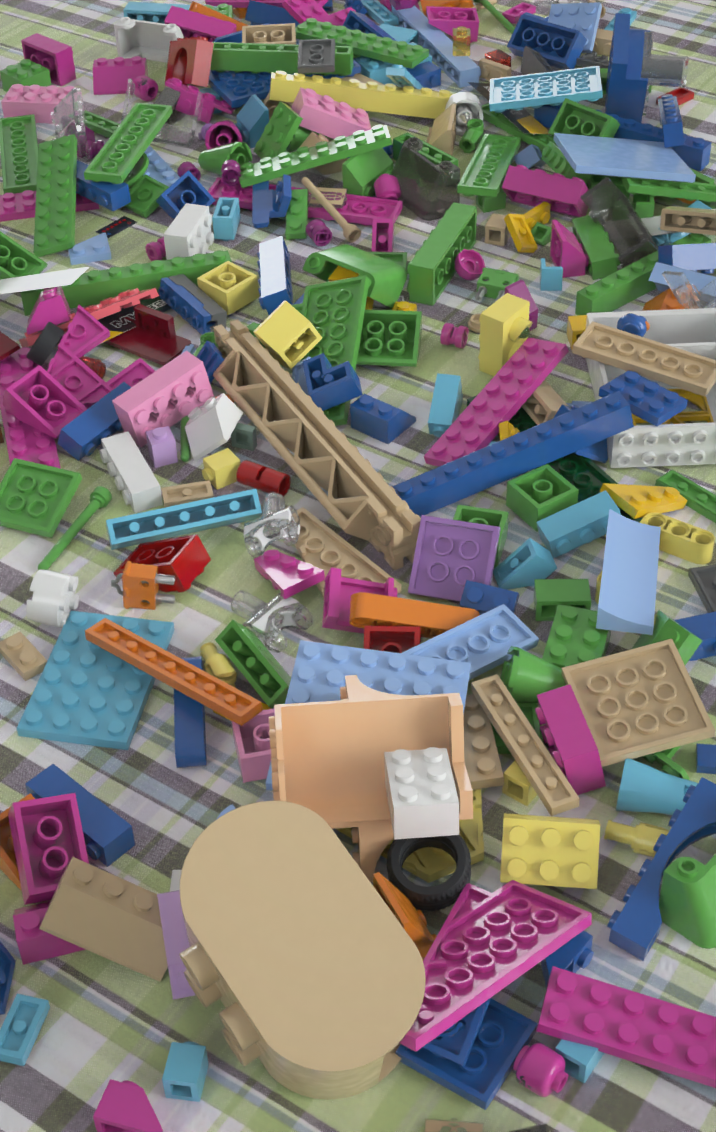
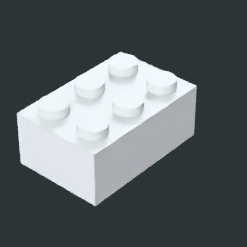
M188 203L184 205L163 234L167 260L175 257L183 258L195 254H206L207 249L214 241V234L211 232L212 215L209 213V206Z
M429 747L422 750L399 749L393 752H384L385 786L394 840L459 835V800L447 748Z

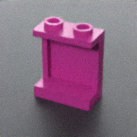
M331 567L325 578L322 628L364 634L363 628L354 627L349 623L351 595L365 592L397 597V588H394V578L388 577L385 583L341 577L342 569Z

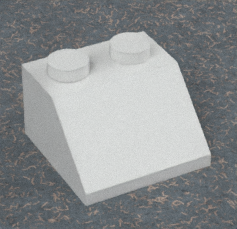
M224 393L216 398H209L203 407L194 408L188 415L190 419L185 426V431L193 459L196 461L226 443L243 414Z

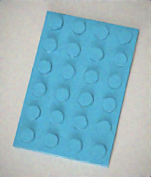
M599 66L490 79L489 106L490 111L496 113L504 112L506 109L540 108L548 104L558 106L564 102L565 98L577 103L581 100L592 102L603 98Z
M70 611V616L62 628L16 728L18 736L128 750L156 678L86 640L85 630L102 619L107 618L167 651L175 630L174 622Z

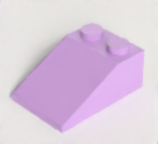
M180 890L157 894L173 1000L195 996L183 972L187 969L179 953L190 947L181 908Z

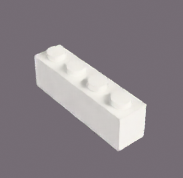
M129 431L101 439L103 449H100L99 452L102 462L107 463L110 476H115L116 487L118 491L122 490L125 504H130L134 513L163 505L160 485Z

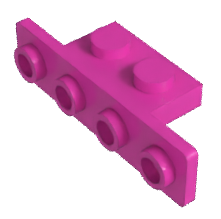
M177 78L168 79L165 82V86L181 92L175 110L202 122H211L215 108L228 114L235 112L236 108H232L225 100L215 99V96L210 93L204 94L195 86H186Z

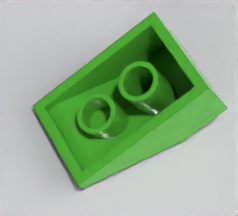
M0 231V279L40 274L47 267L48 264Z

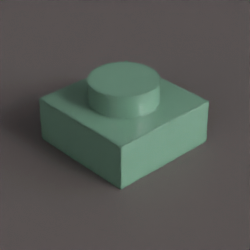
M237 423L231 434L232 446L254 451L257 447L256 427Z

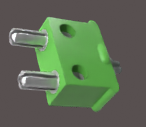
M483 268L482 274L477 281L475 300L481 301L483 296L496 300L500 299L505 293L506 286L519 281V275L504 269Z

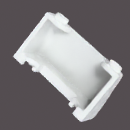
M122 17L114 24L118 57H123L124 59L140 56L141 58H146V60L167 63L170 41L184 38L180 27L172 23L162 24Z

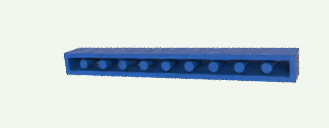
M563 103L558 106L548 104L540 108H534V118L544 127L551 128ZM607 114L614 117L620 123L614 138L664 142L662 128L654 127L648 123H639L634 119H624L616 114ZM683 133L684 145L671 148L689 168L701 171L709 164L712 142L705 141L703 138L690 137Z
M617 391L392 487L396 494L407 502L409 509L415 515L417 514L419 517L427 515L634 427L630 404L621 392Z

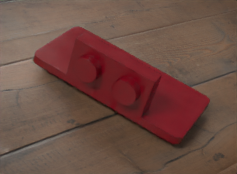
M141 304L134 307L135 319L123 317L135 323L136 327L103 342L162 366L179 356L185 346L191 344L190 340L176 335L173 316Z

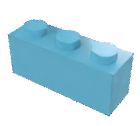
M605 490L537 521L540 539L551 552L552 557H558L606 535L609 509L620 514V509Z

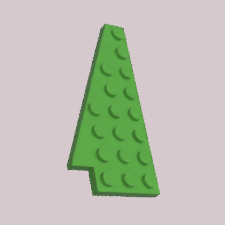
M366 275L305 287L303 303L292 306L312 323L322 336V339L301 361L307 357L312 358L324 353L332 367L349 361L355 371L369 288V279ZM351 400L324 410V415L329 420H332L335 426L346 425Z

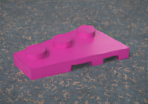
M267 550L263 555L254 558L255 569L266 580L272 581V587L275 590L279 589L284 599L325 580L324 570L310 563L300 561L295 557L283 554L278 550Z

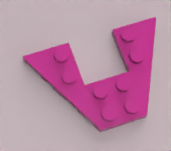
M284 0L282 4L299 24L308 18H314L320 22H330L331 25L343 26L349 11H355L349 7L329 15L315 0Z
M79 305L72 322L68 325L67 332L63 335L54 358L51 359L48 365L47 372L88 409L121 383L125 382L130 387H133L154 373L155 370L139 358L109 381L105 382L79 358L109 338L110 331Z

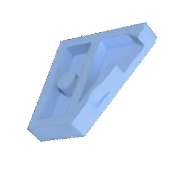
M106 232L68 249L71 265L112 259Z

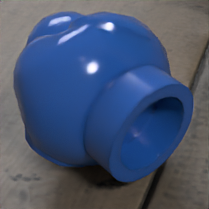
M633 313L622 316L617 322V329L641 337L650 328L645 317Z

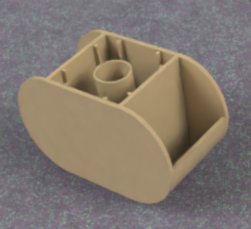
M261 801L236 808L212 822L199 835L190 848L180 877V902L190 947L179 953L187 969L183 973L190 987L205 1008L218 999L221 1000L226 1008L219 1013V1017L225 1027L221 1032L229 1047L244 1067L256 1058H259L268 1073L282 1086L297 1094L314 1099H342L369 1090L386 1078L401 1061V1057L396 1055L395 1052L401 1045L399 1042L408 1033L420 1011L424 998L426 978L423 960L418 948L332 828L321 816L311 809L286 801Z

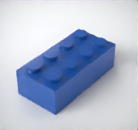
M521 15L507 47L515 56L523 58L524 48L527 46L539 52L550 66L569 70L575 68L577 58L580 57L587 39L581 31Z

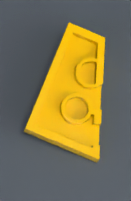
M603 483L600 492L606 490L615 504L634 519L642 518L648 513L656 512L661 514L684 509L687 503V499L681 496L677 489L672 487Z

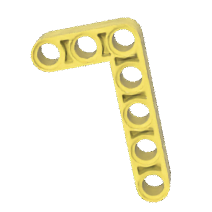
M656 512L646 514L639 522L661 527L660 551L699 565L707 564L712 560L715 536L711 532ZM602 571L598 575L596 582L595 602L599 604Z

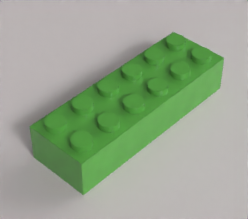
M453 202L451 207L445 211L443 218L438 221L436 228L431 231L428 239L424 240L420 250L416 251L415 257L407 265L409 301L434 306L456 273L454 265L456 256L463 249L471 250L476 243L477 206Z

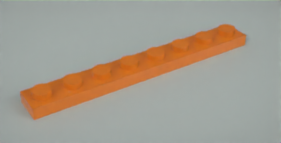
M107 618L102 619L85 630L86 640L241 726L262 712L261 701Z

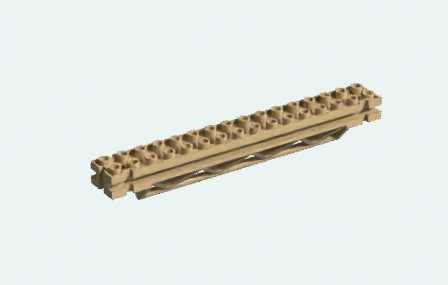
M236 319L230 321L231 331L229 332L222 324L213 327L215 343L222 357L225 358L213 373V377L344 532L369 541L379 553H384V559L394 571L403 567V557H407L413 563L421 521L419 515H415L409 509L407 502L402 500L396 494L394 488L384 481L382 475L373 469L369 460L363 458L357 447L352 445L347 440L345 434L335 427L334 422L324 415L323 410L314 404L312 398L305 394L299 383H295L289 372L280 366L278 360H275L270 355L268 349L260 344L258 338L250 333L247 326H244ZM320 487L328 491V496Z

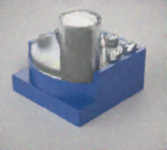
M615 14L607 72L605 113L616 114L621 118L634 119L636 122L641 123L642 116L646 117L647 105L644 104L649 100V91H647L649 90V85L685 88L689 57L651 54L653 48L652 33L644 29L630 28V14Z

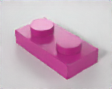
M522 2L506 10L502 15L511 24H516L524 13H536V6Z

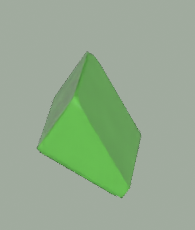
M537 222L531 233L536 244L545 246L551 242V227Z

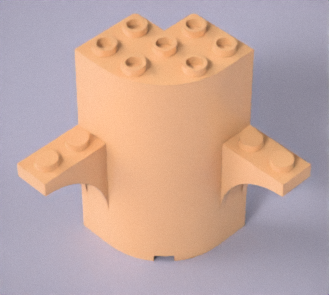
M357 675L345 676V686L340 687L339 701L274 705L275 716H269L274 801L292 802L309 808L321 816L332 829L351 827L352 843H358V852H352L353 859L371 883L373 882V874L381 853L394 839L385 786L384 752H393L399 749L422 750L429 747L447 748L459 800V820L473 819V790L464 762L463 703L459 693L432 695L390 694L367 687L360 682Z

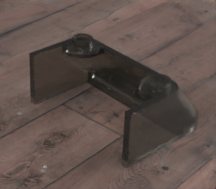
M608 177L580 197L590 208L589 215L595 223L599 221L606 232H608L609 237L620 253L618 259L622 268L658 251L657 243L631 202Z

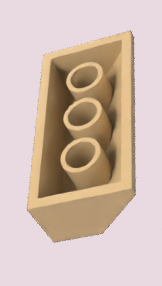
M72 857L60 879L39 929L160 982L168 968L157 894Z

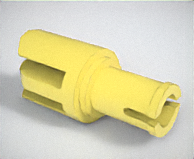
M208 642L203 644L200 648V655L205 661L204 671L235 687L234 683L237 679V673L229 658L224 654H219L214 643Z
M608 820L604 839L631 845L634 853L654 858L657 852L653 849L662 833L667 836L669 831L665 828L643 822L633 827Z

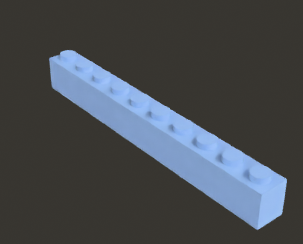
M415 5L412 8L395 10L392 6V13L399 18V25L397 26L418 30V45L429 49L432 61L460 88L471 86L468 82L479 83V77L481 76L480 67L440 29L429 24L428 18Z

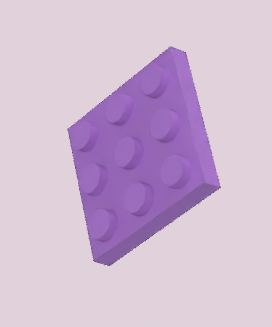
M422 515L408 593L460 602L466 580L491 586L501 528Z

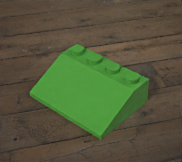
M365 310L356 364L417 367L422 337V311Z

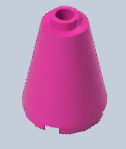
M230 120L212 124L205 135L207 149L238 141L242 142L241 132L235 123Z

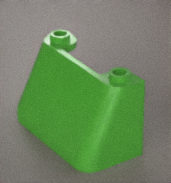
M342 244L310 254L302 270L325 282H329L328 278L338 266L356 272L359 276L366 275L369 279L367 296L393 309L395 302L398 301L408 276L406 269L401 265L348 244Z
M716 854L706 865L691 857H680L674 860L663 873L659 898L661 919L664 924L697 946L706 949L716 947Z

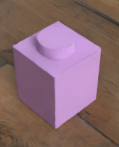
M169 426L146 431L148 452L154 467L177 463L176 442Z

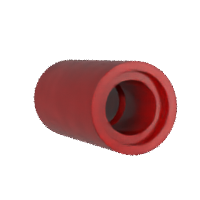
M244 460L239 465L236 474L238 483L280 498L287 494L291 484L290 475L249 460Z

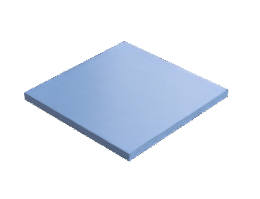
M554 133V142L576 173L695 182L696 175L671 147L665 148L664 142Z

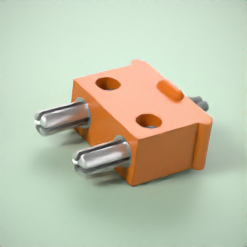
M127 561L123 573L118 574L116 580H111V587H115L117 592L123 596V605L126 609L131 607L155 610L157 602L174 604L175 595L158 593V583L173 585L175 582V576L158 574V566ZM121 577L123 583V591H121L120 586L116 584L120 581Z

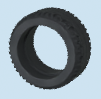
M460 835L395 839L387 854L388 879L411 901L417 910L439 911L445 909L457 901L465 885L470 883L471 856L469 849ZM421 848H439L447 852L454 859L456 870L447 881L440 885L432 887L420 886L411 882L403 874L402 866L406 858Z

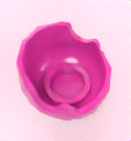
M463 249L454 261L457 274L465 280L471 281L479 278L482 274V269L485 268L484 259L480 253L474 250Z

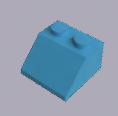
M256 94L249 98L236 115L237 123H235L241 132L243 142H246L250 148H255L257 141L264 132L265 126L270 120L269 109Z

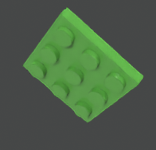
M14 458L0 483V526L52 538L82 480L81 474Z

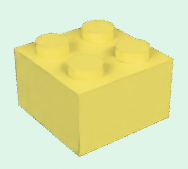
M230 261L197 278L198 287L227 311V315L234 313L259 298L257 275Z

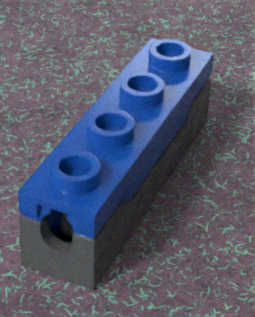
M184 274L161 278L160 298L201 335L214 332L213 327L221 324L226 329L227 311Z

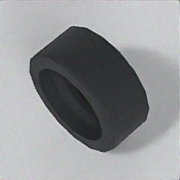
M48 322L26 357L42 366L64 331L53 323Z

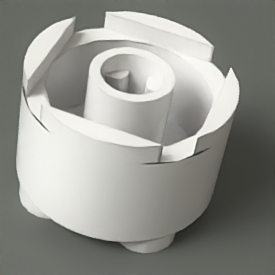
M459 92L450 96L445 110L451 104H456V134L464 135L469 120L481 119L483 121L481 103L476 95L469 92Z
M38 570L29 590L33 591L32 600L27 599V618L34 622L63 628L70 616L71 609L76 610L79 603V594H75L78 577L51 570Z

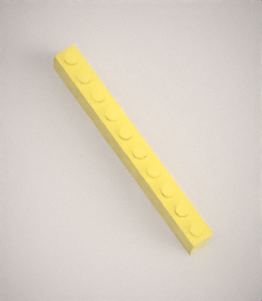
M276 71L275 73L271 72L269 100L293 103L301 87L312 89L322 96H330L339 103L345 102L355 109L360 108L370 112L436 119L445 111L446 104L453 94L447 90L437 92L432 91L430 88H421L420 90L414 89L412 86L396 87V85L390 83L378 85V83L373 81L360 83V81L355 79L342 81L338 77L325 79L320 75L308 77L304 74L294 73V75H291L284 71Z

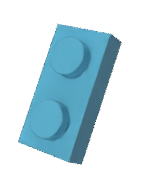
M22 994L16 995L0 1029V1061L25 1066L50 1010L48 1000Z

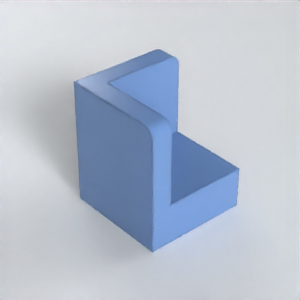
M533 144L514 156L517 165H523L528 169L535 165L542 167L546 164L541 159L542 153L539 147Z

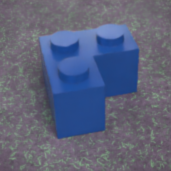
M322 353L302 362L308 395L312 398L314 404L323 411L363 395L360 379L349 361L332 367L325 354Z

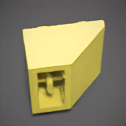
M283 301L253 331L272 357L278 360L280 365L292 369L322 339V336L312 323L287 301Z

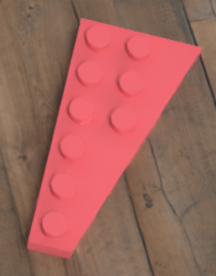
M138 288L129 289L119 293L116 297L104 299L99 304L90 305L84 309L96 320L121 311V308L140 304V300L153 299L159 295L156 288L139 291ZM75 313L70 314V321L56 326L67 332L68 325L72 322ZM43 330L31 334L25 332L26 337L19 339L22 348L34 345Z

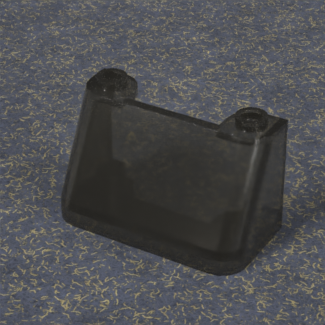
M410 137L403 143L391 174L397 177L399 181L401 196L398 198V201H403V205L419 218L433 221L442 218L453 202L460 203V193H457V186L460 182V168L450 161H442L437 165L433 164L418 153L423 148V142L417 137Z

